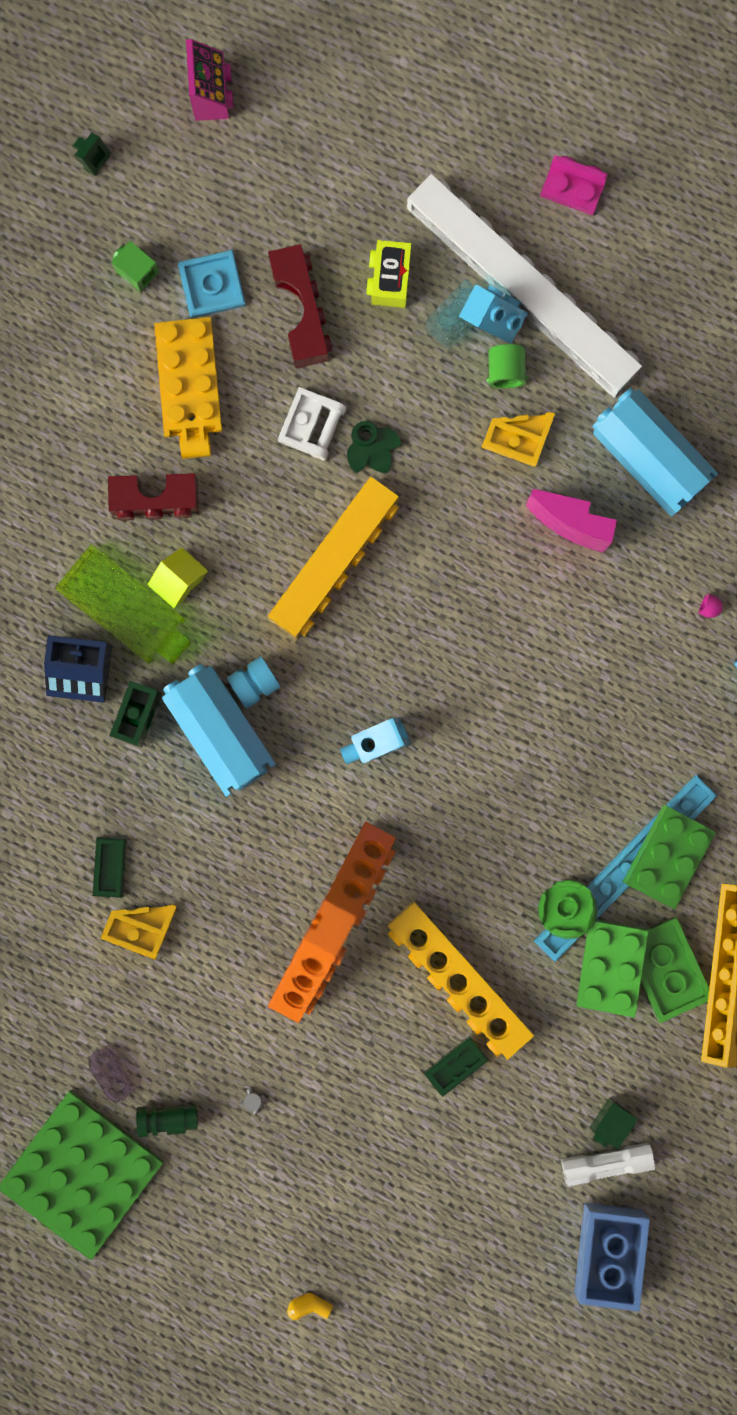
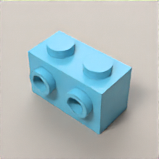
M475 285L459 317L511 344L528 313L518 308L520 301L505 294L502 299L504 293L489 285L487 289Z

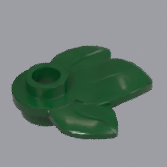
M370 421L357 423L351 433L353 443L347 450L350 468L354 473H358L368 465L377 472L388 473L392 462L390 450H394L402 444L399 436L392 429L378 428ZM364 431H368L371 434V438L367 441L362 440L360 434Z

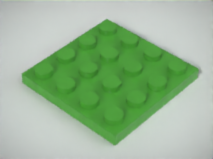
M70 1090L2 1180L0 1191L80 1253L92 1260L164 1161Z

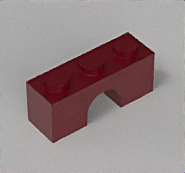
M195 473L166 474V487L163 493L157 497L149 498L142 495L141 481L137 475L108 476L109 512L113 516H117V520L123 521L134 520V515H146V519H162L163 514H174L175 518H191L192 513H199L198 479Z

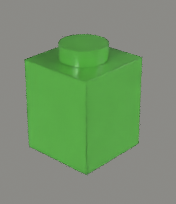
M131 241L125 246H120L114 253L113 260L111 261L115 271L139 292H142L159 273L156 262Z

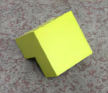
M181 547L161 561L147 585L175 608L186 599L191 589L204 579L208 570Z

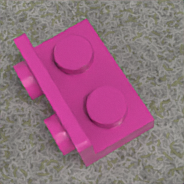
M554 155L540 197L593 216L608 174L596 166H585L576 163L569 156L560 157Z

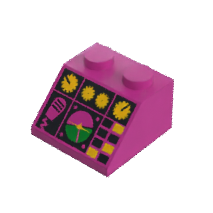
M186 39L189 97L195 121L229 119L228 109H234L232 90L227 91V82L232 81L231 64L225 63L223 51L193 39Z

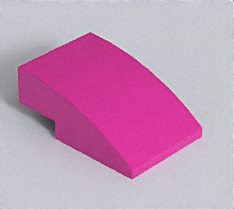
M532 489L527 499L526 507L548 528L578 545L599 552H604L612 543L617 520L589 514L591 502Z

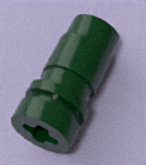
M152 1105L151 1109H148L147 1106L137 1107L136 1126L138 1137H148L149 1133H152L153 1136H158L160 1132H167V1135L184 1134L186 1130L198 1129L197 1105L166 1106L165 1108H157V1105Z

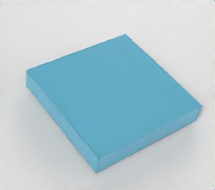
M233 250L177 262L191 319L246 306Z

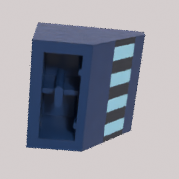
M48 635L44 661L46 696L105 703L112 645L102 641Z

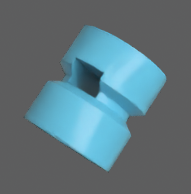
M261 656L247 664V671L240 669L227 677V680L246 709L259 702L261 694L268 696L281 688Z

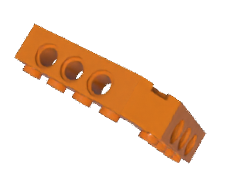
M365 821L267 1007L297 1023L300 1022L304 1013L311 1014L327 985L326 982L330 981L336 967L346 952L342 945L353 924L359 927L367 912L362 906L363 904L370 905L377 891L372 888L373 884L379 886L387 871L382 866L384 864L388 867L396 852L391 849L396 837Z

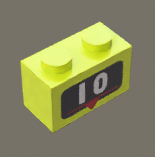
M377 240L376 250L370 251L369 267L374 268V277H368L366 295L372 296V305L405 308L411 243Z

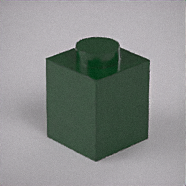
M608 1098L590 1125V1129L595 1133L593 1139L607 1149L612 1145L619 1150L638 1119L634 1114Z

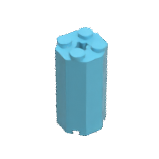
M630 387L618 399L619 402L613 407L614 410L608 407L597 418L598 421L592 426L595 429L593 435L672 517L718 475V472L639 389L634 391Z
M200 664L188 672L190 677L181 683L175 680L164 687L163 691L166 695L162 697V700L224 795L229 797L233 795L231 788L240 791L266 774L268 771L265 766L269 764L271 768H274L277 764L212 666L206 668V666L204 667L203 664Z

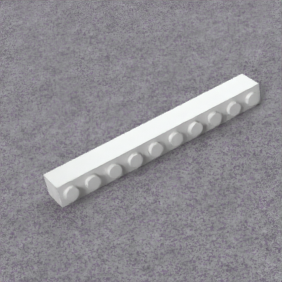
M430 174L408 197L407 209L491 286L504 293L503 297L507 294L520 301L518 308L528 313L526 318L610 395L615 398L637 375L642 367L639 364L638 357L629 350L625 351L618 344L617 338L609 331L604 332L590 313H583L569 294L561 293L547 274L538 272L530 258L516 252L508 238L503 235L499 236L493 231L492 225L486 218L478 217L471 211L470 204L461 197L458 199L444 180L440 178L437 180Z

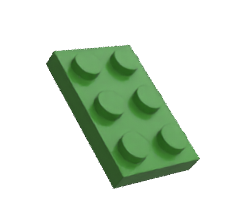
M663 804L622 882L676 909L716 832Z
M677 917L670 918L648 928L641 985L659 1023L708 1002L709 987Z
M595 920L594 925L587 932L577 1007L636 1017L648 928Z

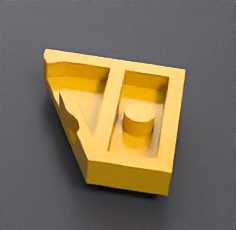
M547 412L545 415L538 416L519 415L515 418H492L482 448L536 467L555 413Z
M167 905L132 910H113L110 913L100 939L156 960L177 906Z

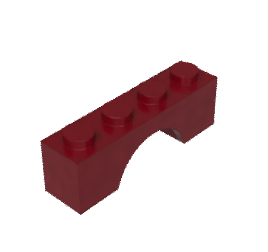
M301 244L268 251L275 287L296 295L304 307L300 323L288 333L295 369L329 361L328 352H332V345L329 334L323 335L321 325L326 324L323 308H317L315 298L319 297L316 280L310 281L308 271L313 270L309 253H303Z

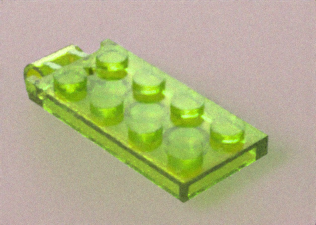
M92 544L89 545L54 588L148 664L152 663V656L158 652L174 665L191 644V641L175 629L179 623L183 624L186 619ZM153 628L158 629V632L155 635L151 634V630Z

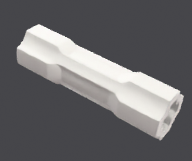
M648 1142L626 1146L624 1149L561 1159L567 1187L589 1183L600 1178L655 1170L653 1153Z

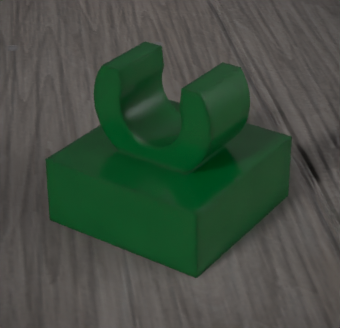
M92 132L86 140L78 137L72 145L73 148L78 150L75 153L77 159L94 176L112 154L101 138Z

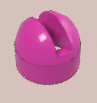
M707 593L698 614L707 618L719 616L723 610L722 601L717 596Z

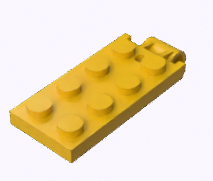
M211 317L154 323L164 437L180 436L179 442L182 459L210 457L211 446L208 433L222 432ZM190 417H195L193 421L189 420Z

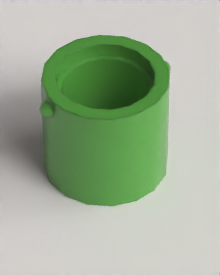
M504 344L489 349V378L486 380L493 388H518L524 386L526 380L529 379V376L526 375L525 348L515 344Z

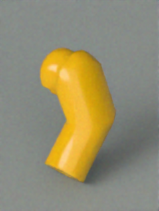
M305 1293L294 1298L289 1303L287 1313L293 1320H299L311 1312L327 1319L333 1305L313 1293Z

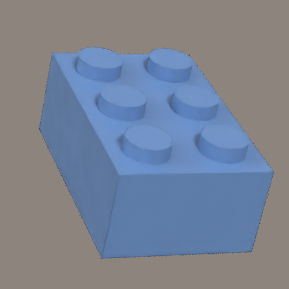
M584 1202L574 1290L579 1304L640 1312L650 1221L644 1210Z

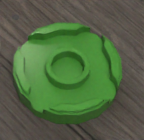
M563 880L553 884V887L543 893L538 905L539 918L544 927L555 937L563 939L578 938L587 933L594 925L598 913L597 901L592 892L581 882L573 880Z

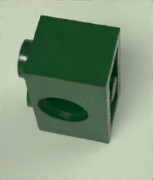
M130 681L109 736L143 747L162 693Z

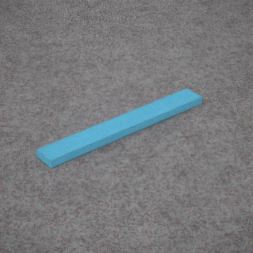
M694 775L666 806L694 820L717 795L697 775ZM659 812L586 886L597 901L598 913L596 919L629 887L622 881ZM545 928L534 942L556 962L578 938L563 939L555 937Z

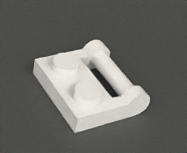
M299 387L278 437V442L326 461L329 454L328 446L340 416H344L347 407L342 403ZM322 408L329 410L330 413L318 443L314 445L309 443Z

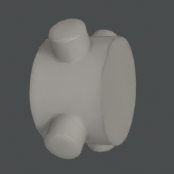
M252 1088L246 1090L247 1095L244 1101L240 1102L241 1108L245 1107L247 1110L253 1111V1114H258L262 1101L266 1100L265 1095L260 1096L257 1092H253Z

